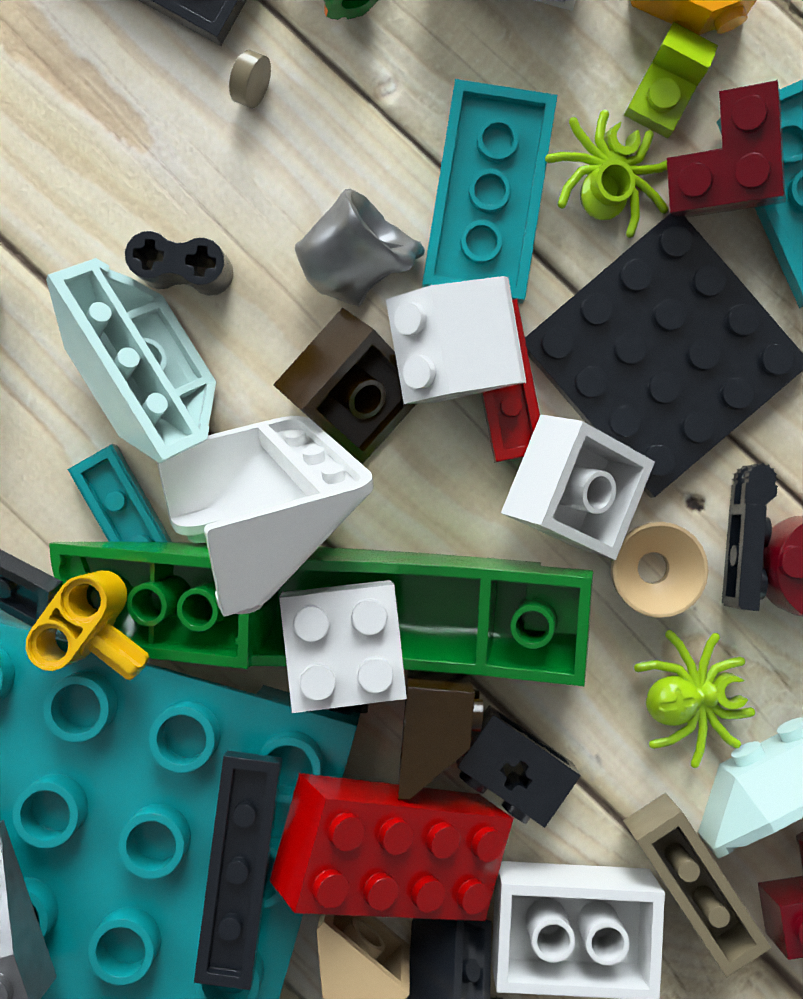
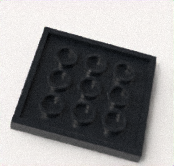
M671 213L525 337L528 356L587 424L655 461L644 491L650 498L660 494L803 371V353L689 220L685 216L675 217Z

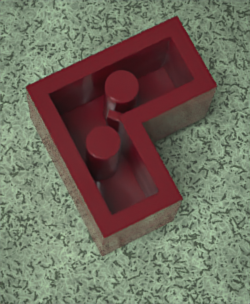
M778 80L719 91L722 148L666 158L669 204L672 215L675 217L685 216L687 218L786 203L781 100Z

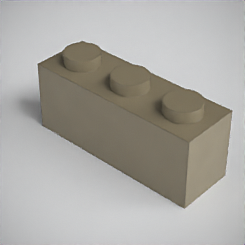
M666 793L623 820L726 978L772 948L684 813Z

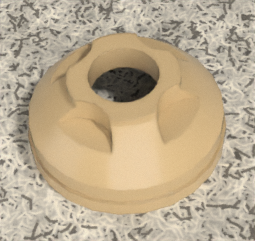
M666 522L646 523L627 533L616 560L612 559L610 566L613 585L623 602L639 613L657 618L672 617L683 613L693 606L705 589L709 572L707 556L697 538L685 528ZM655 552L663 557L666 563V571L659 581L648 583L640 577L638 563L645 554Z

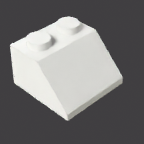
M501 276L431 285L386 299L404 404L437 403L526 383L508 277Z

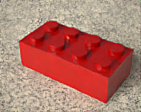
M299 773L269 881L294 913L485 921L514 818L482 795L476 793L424 787L410 800L398 799L399 784Z

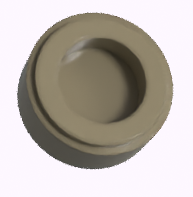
M246 50L239 55L233 65L229 79V93L234 102L251 109L260 104L267 91L271 76V63L267 56L252 50Z

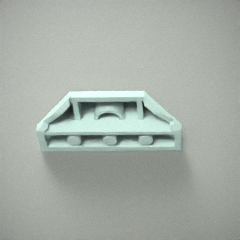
M97 258L49 274L46 281L64 349L118 436L158 463H162L203 443L208 438V424L212 411L216 381L163 295L131 277L110 270L109 265Z
M795 718L783 723L777 729L778 734L761 743L753 741L741 745L740 748L733 750L731 753L732 758L719 764L698 831L702 841L718 859L730 854L738 847L754 843L803 818V718Z

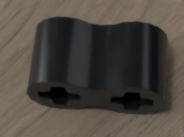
M144 231L134 235L127 243L125 249V261L129 269L147 285L156 289H168L174 285L185 284L193 287L199 293L208 296L218 295L231 285L233 279V266L220 246L207 238H194L187 242L175 243L167 240L159 233ZM159 252L164 257L163 261L154 262L151 270L146 265L147 261L156 260ZM211 258L216 266L215 268H207L204 277H202L198 273L197 267L206 266L208 259Z

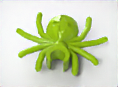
M605 109L600 112L597 121L595 146L580 127L578 119L571 117L569 124L572 132L591 155L575 152H556L546 155L545 161L547 163L571 161L589 164L580 166L564 184L559 197L558 207L561 209L566 207L571 190L584 175H587L581 187L580 200L584 210L591 217L598 220H610L622 212L627 199L630 197L631 218L626 231L628 238L634 236L640 217L639 193L635 186L654 202L662 214H666L669 208L662 197L647 182L636 176L661 173L667 170V160L659 164L636 165L644 160L653 140V131H646L641 143V136L637 129L627 137L626 144L623 146L617 139V131L621 127L622 122L617 123L605 132L609 118V111Z
M667 630L665 636L676 647L687 666L688 672L679 664L659 660L637 663L634 665V670L636 672H644L656 669L677 673V675L659 679L652 685L647 694L646 707L653 719L661 724L677 726L687 722V725L669 737L651 740L649 747L656 749L677 743L691 734L698 722L699 729L696 749L690 763L693 768H698L705 751L708 731L707 719L720 737L728 745L736 749L740 748L741 742L728 732L717 716L721 719H743L755 715V710L752 707L739 709L747 703V698L742 695L726 698L725 689L730 683L743 682L744 680L732 673L722 671L743 666L745 659L743 657H735L712 665L707 673L713 649L720 639L718 633H713L705 644L697 671L696 664L683 641L672 630Z

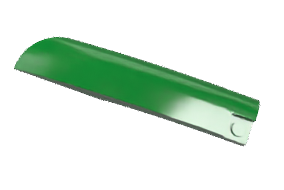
M49 543L53 575L55 578L63 581L62 585L71 578L100 570L111 571L124 581L127 589V602L113 626L144 649L151 659L248 669L251 666H287L279 599L282 592L390 580L395 586L404 670L471 674L585 686L593 570L541 566V562L318 547L259 610L248 614H232L224 617L217 605L215 596L216 586L207 543ZM89 585L87 589L88 603L92 608L98 610L101 604V597L96 588Z

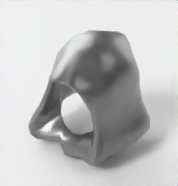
M345 189L333 206L318 220L305 237L295 244V252L307 281L320 294L332 296L358 307L362 305L368 291L376 283L392 273L410 270L414 265L415 259L422 257L425 253V248L420 241L412 239L398 227L387 222L367 197L352 189Z

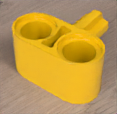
M100 570L71 578L62 585L33 625L26 638V652L31 662L42 670L55 671L87 657L92 652L125 679L132 680L146 666L149 655L144 649L113 626L127 602V589L124 581L111 571ZM89 585L95 587L101 597V604L98 610L92 608L88 603L87 589ZM57 630L62 631L68 640L67 653L62 651L57 645Z

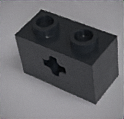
M491 705L483 713L481 733L471 732L470 749L456 760L457 768L462 770L459 777L468 786L481 794H484L489 789L504 800L501 804L502 807L514 818L525 824L531 818L544 828L581 776L572 761ZM520 762L524 770L522 774L519 775L512 771L506 777L503 768L505 763L515 767Z

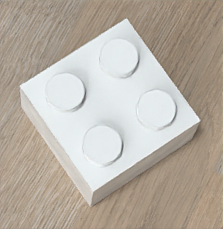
M540 415L501 513L573 547L616 560L655 461L584 421Z
M390 580L281 593L279 599L292 713L407 699L395 586Z

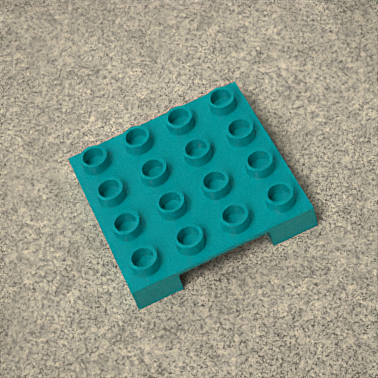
M0 610V821L4 820L57 976L41 999H279L303 914L294 913L269 880L299 773L343 778L360 713L354 712L353 714L345 715L327 709L292 713L290 692L263 685L257 694H253L149 663L146 664L144 669L135 678L127 680L92 652L87 657L55 671L42 670L31 662L26 652V638L32 626ZM57 630V645L62 651L67 653L68 640L62 631ZM227 750L283 758L255 975L251 990L194 983L223 756Z

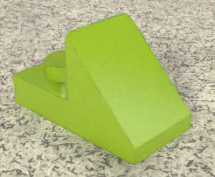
M673 22L624 116L668 139L673 133L697 86L708 72L718 45Z

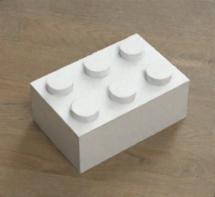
M502 861L495 884L491 957L496 992L612 999H660L665 891L651 870L646 868Z

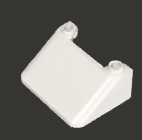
M303 416L281 417L208 435V438L203 443L162 463L157 462L170 524L178 534L187 535L190 542L207 543L216 586L215 596L217 605L224 617L232 614H248L259 610L372 492L374 487L372 473L315 422Z

